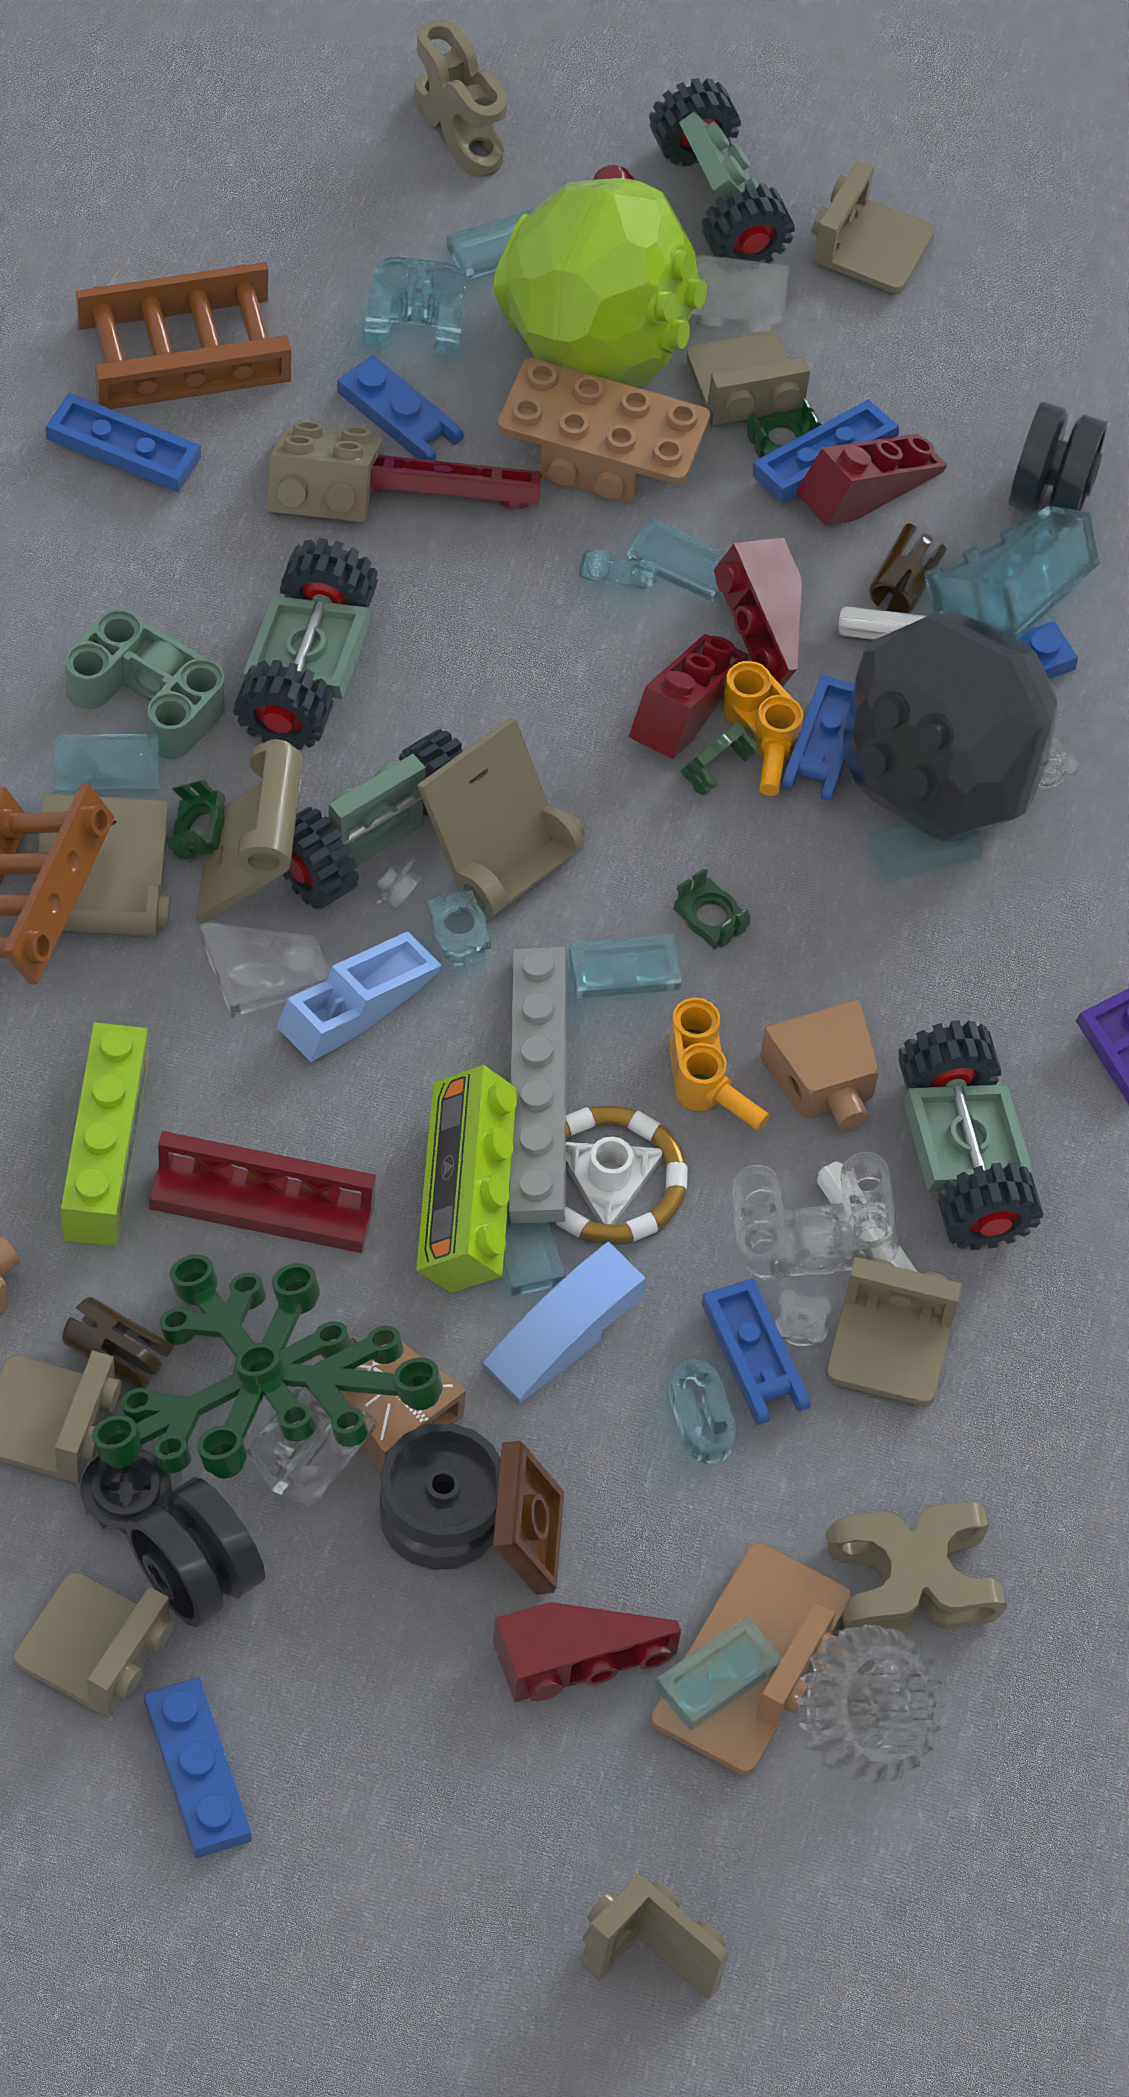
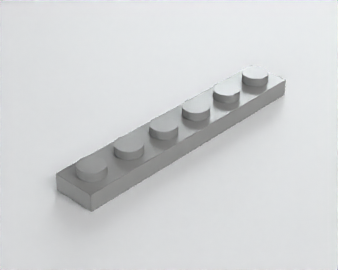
M566 947L513 949L511 1084L517 1088V1106L515 1109L513 1154L509 1184V1215L511 1224L565 1222Z

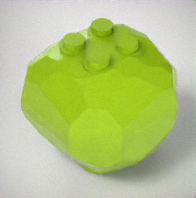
M625 178L598 179L564 184L554 191L533 212L523 214L517 221L498 263L493 282L495 297L511 328L519 332L535 359L633 387L648 385L666 365L675 350L685 348L690 335L689 320L692 311L702 308L707 296V284L705 280L699 279L695 252L691 242L663 192L641 181Z

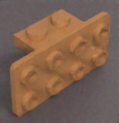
M528 358L524 360L500 414L498 431L503 435L542 446L540 461L542 479L632 505L638 492L640 474L672 484H682L686 481L709 424L710 411L703 406L539 359Z
M764 1543L752 1544L653 1710L651 1717L652 1726L661 1733L738 1774H751L787 1712L790 1711L796 1714L803 1704L811 1687V1683L806 1679L813 1666L817 1665L822 1668L827 1662L838 1638L832 1633L842 1617L847 1602L851 1599L850 1590L843 1584Z

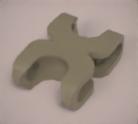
M444 19L428 22L422 25L417 32L416 50L427 74L415 79V103L430 125L434 127L441 125L447 148L464 171L473 176L491 174L497 171L503 162L504 144L494 123L506 117L507 94L489 69L485 68L479 71L477 56L473 46L456 24ZM431 40H444L450 44L451 50L447 54L442 55ZM474 141H479L489 155L480 157L473 154L469 149L470 144Z
M975 1502L929 1506L921 1512L914 1531L908 1528L899 1515L889 1511L850 1515L836 1520L825 1533L832 1557L839 1562L868 1564L879 1572L884 1581L883 1586L855 1594L847 1602L842 1618L848 1635L853 1638L864 1639L902 1635L911 1628L917 1610H922L933 1625L942 1629L982 1625L999 1618L1007 1608L1001 1584L994 1578L965 1576L953 1568L948 1558L949 1554L975 1547L983 1540L989 1527L984 1507Z

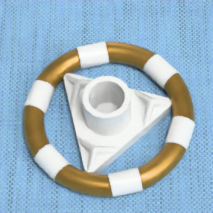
M601 1105L585 1107L566 1115V1139L597 1125H616L628 1128L652 1142L657 1148L633 1147L617 1137H604L595 1144L566 1142V1169L598 1223L590 1221L569 1207H565V1222H554L556 1226L579 1239L606 1244L608 1241L611 1244L636 1242L657 1233L674 1217L687 1192L688 1167L683 1152L673 1135L660 1122L641 1111L621 1106ZM663 1156L667 1165L666 1192L660 1203L651 1212L623 1224H615L660 1164Z

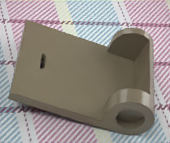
M508 718L417 785L458 890L469 908L483 919L492 918L580 852L584 847L582 837L584 836V829L579 819L569 811H562L548 805L518 723L513 718Z
M278 739L269 740L253 748L250 757V767L255 774L262 777V782L224 806V826L221 831L219 849L213 850V853L206 854L204 857L196 919L203 923H206L281 876L290 868L303 756L298 749L286 741Z
M43 793L42 812L68 811L76 795ZM100 797L115 818L63 931L157 937L158 926L168 927L170 895H161L168 801ZM40 833L38 853L49 852L58 833ZM36 874L35 877H32L31 889L38 877V874Z

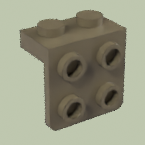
M857 160L848 176L841 175L836 181L830 199L832 203L829 208L821 207L815 217L812 234L817 235L813 262L890 293L898 294L904 290L933 240L935 228L926 221L870 200L869 195L874 167Z
M767 331L690 346L687 350L686 359L703 404L710 411L712 426L747 420L754 413L758 418L777 412H787L802 408L803 399H806L810 377L809 366L805 356L788 359L780 337L775 332Z
M298 421L293 426L286 427L270 454L267 511L365 522L369 510L371 468L382 449L383 437L371 434L370 429L359 426L345 427L342 431L323 429L322 424L314 421Z
M855 1257L826 1372L828 1381L835 1385L919 1406H929L932 1404L962 1283L951 1281L944 1275L936 1272L919 1273L895 1267L891 1262L883 1259L874 1258L866 1260Z
M92 1350L84 1373L20 1355L8 1357L0 1373V1461L79 1484L87 1461H94L98 1454L92 1439L93 1430L104 1419L106 1412L112 1413L119 1398L121 1380L115 1379L114 1356Z
M72 1572L62 1581L15 1651V1665L21 1671L110 1718L122 1698L127 1700L133 1694L142 1677L143 1666L153 1652L158 1653L163 1648L171 1634L173 1622L170 1621L169 1597L148 1587L137 1604L81 1573Z
M638 1873L617 1896L611 1891L607 1892L588 1914L587 1919L591 1924L582 1939L586 1946L581 1965L596 1979L600 1980L637 1940H640L706 1998H711L719 1989L728 1959V1952L724 1948L725 1942L712 1926L704 1921L694 1922L679 1909L680 1904L677 1898L667 1887L659 1882L650 1884Z

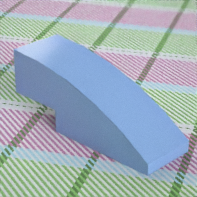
M408 931L333 965L326 981L289 997L277 1028L312 1062L344 1045L386 1017L436 976L442 965Z
M608 1241L558 1283L525 1315L484 1360L482 1368L520 1405L601 1341L602 1331L643 1299L646 1278Z

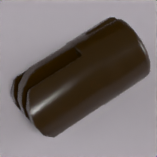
M911 523L904 525L869 588L870 598L877 607L888 593L892 594L886 610L889 612L909 614L913 611L947 550V547L941 543L929 557L924 567L920 565L921 560L933 541V537L923 533L908 555H901L917 528Z
M93 1297L84 1299L76 1307L77 1310L84 1314L83 1322L69 1317L62 1334V1341L66 1346L88 1359L92 1350L110 1356L114 1353L151 1375H156L162 1366L161 1362L143 1347L124 1337V1334H127L162 1356L168 1357L174 1345ZM114 1357V1372L116 1376L136 1388L148 1387L149 1381L142 1374Z

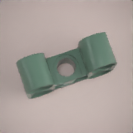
M114 609L107 611L100 616L66 654V692L69 700L75 706L83 709L101 707L123 685L151 700L147 712L148 744L156 755L165 759H176L190 752L224 712V672L216 662L205 658L187 647L178 638L165 634L128 610Z

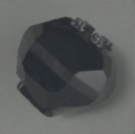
M935 612L871 641L864 651L856 674L843 732L845 761L855 784L871 800L943 842H959L1025 814L1031 805L1049 760L1058 702L1055 689L1036 652L1026 643L974 618L953 612Z

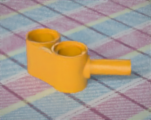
M742 661L733 665L728 671L722 711L725 718L733 725L738 721L742 727H748L754 733L753 738L757 742V753L763 757L759 791L766 796H775L780 790L784 760L791 758L802 728L803 709L774 679L767 668L757 662Z
M703 998L683 1000L676 1006L673 1012L669 1038V1051L677 1100L684 1107L693 1111L709 1110L719 1103L756 1131H760L768 1122L770 1114L730 1086L731 1079L725 1075L727 1061L721 1052L719 1038L720 1014L718 1009L711 1002ZM686 1030H698L702 1033L692 1034ZM693 1075H704L709 1079H697Z

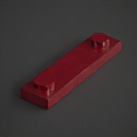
M378 455L371 468L369 494L379 493L382 489L498 500L500 505L504 507L523 509L527 508L529 504L539 505L542 473L540 471Z

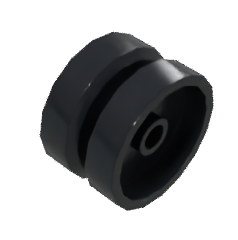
M1042 401L1035 413L1020 456L1009 497V506L1029 512L1035 511L1042 504L1050 485L1053 486L1049 502L1051 519L1075 525L1086 497H1089L1100 468L1103 457L1101 450L1108 421L1084 414L1075 422L1067 442L1063 440L1068 423L1066 409Z
M453 1423L426 1424L404 1434L388 1451L381 1470V1492L379 1499L381 1530L392 1549L410 1563L432 1570L455 1569L479 1559L493 1545L501 1458L492 1443L475 1430Z
M193 1477L169 1494L167 1497L168 1511L151 1505L130 1519L125 1528L133 1554L155 1590L169 1597V1608L187 1625L197 1628L222 1610L224 1607L223 1593L239 1599L261 1584L266 1577L259 1551L233 1508L204 1479Z

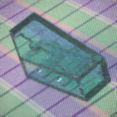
M1048 506L1000 532L1001 542L980 552V548L974 546L964 551V562L943 572L942 568L937 566L927 571L925 575L933 613L953 612L971 617L1016 639L1020 638L1100 564L1089 512Z

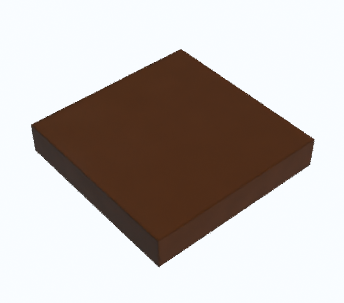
M521 1441L502 1443L493 1547L536 1595L555 1593L558 1578L564 1491L525 1444Z

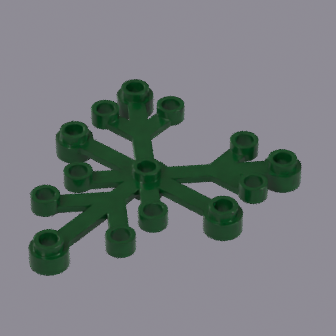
M189 1255L175 1262L170 1270V1278L176 1295L187 1304L198 1305L203 1313H192L182 1307L166 1311L159 1321L164 1339L172 1345H181L189 1342L195 1335L221 1337L236 1357L233 1375L189 1397L152 1393L151 1390L146 1388L130 1390L121 1400L124 1415L111 1416L99 1422L93 1430L92 1439L98 1456L102 1461L112 1467L122 1468L136 1461L143 1444L165 1434L164 1437L155 1443L153 1448L158 1466L166 1473L180 1472L191 1462V1453L187 1443L200 1415L237 1397L225 1424L207 1430L197 1443V1449L204 1469L217 1478L226 1479L237 1475L244 1467L247 1459L244 1439L263 1396L278 1414V1422L283 1437L292 1442H299L309 1438L314 1433L316 1426L309 1406L299 1403L287 1386L307 1388L330 1418L336 1442L344 1447H353L366 1440L369 1430L363 1412L352 1408L340 1391L399 1396V1399L411 1409L426 1410L438 1402L443 1390V1384L438 1366L434 1361L427 1358L409 1359L399 1365L395 1373L354 1369L370 1360L379 1364H389L402 1356L404 1348L399 1331L391 1326L378 1327L371 1331L367 1338L351 1345L346 1326L341 1322L331 1321L319 1326L315 1333L286 1347L300 1314L312 1310L320 1295L315 1271L309 1265L302 1263L287 1265L278 1270L273 1276L272 1287L279 1305L262 1343L255 1344L242 1327V1323L248 1310L258 1307L265 1300L266 1293L260 1276L255 1273H242L233 1278L229 1284L230 1295L225 1304L215 1290L218 1285V1279L212 1261L203 1255ZM318 1355L326 1358L314 1365H302V1363Z

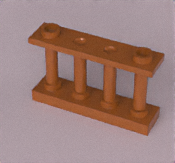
M267 262L249 265L242 264L229 268L77 290L78 328L82 330L97 327L106 362L95 365V385L98 404L112 410L290 382L291 346L288 336L268 337L259 302L268 301ZM240 306L249 341L221 345L211 310ZM192 313L201 348L173 353L164 317ZM144 320L154 356L125 360L116 324Z
M90 784L80 785L68 811L25 813L6 787H0V885L5 875L38 874L30 894L0 895V916H19L10 936H0V958L8 957L29 984L39 983L115 818ZM58 833L49 852L16 853L24 834Z

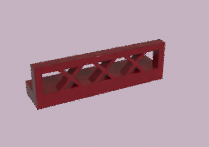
M166 1131L161 1132L158 1143L159 1167L149 1198L150 1210L357 1253L363 1252L374 1210L376 1175ZM173 1153L190 1156L194 1159L173 1155ZM234 1166L243 1167L247 1170L235 1168ZM287 1177L296 1178L300 1181L288 1179ZM340 1188L349 1189V1190H354V1191H359V1192H361V1194H360V1193H355V1192H350V1191L341 1190Z

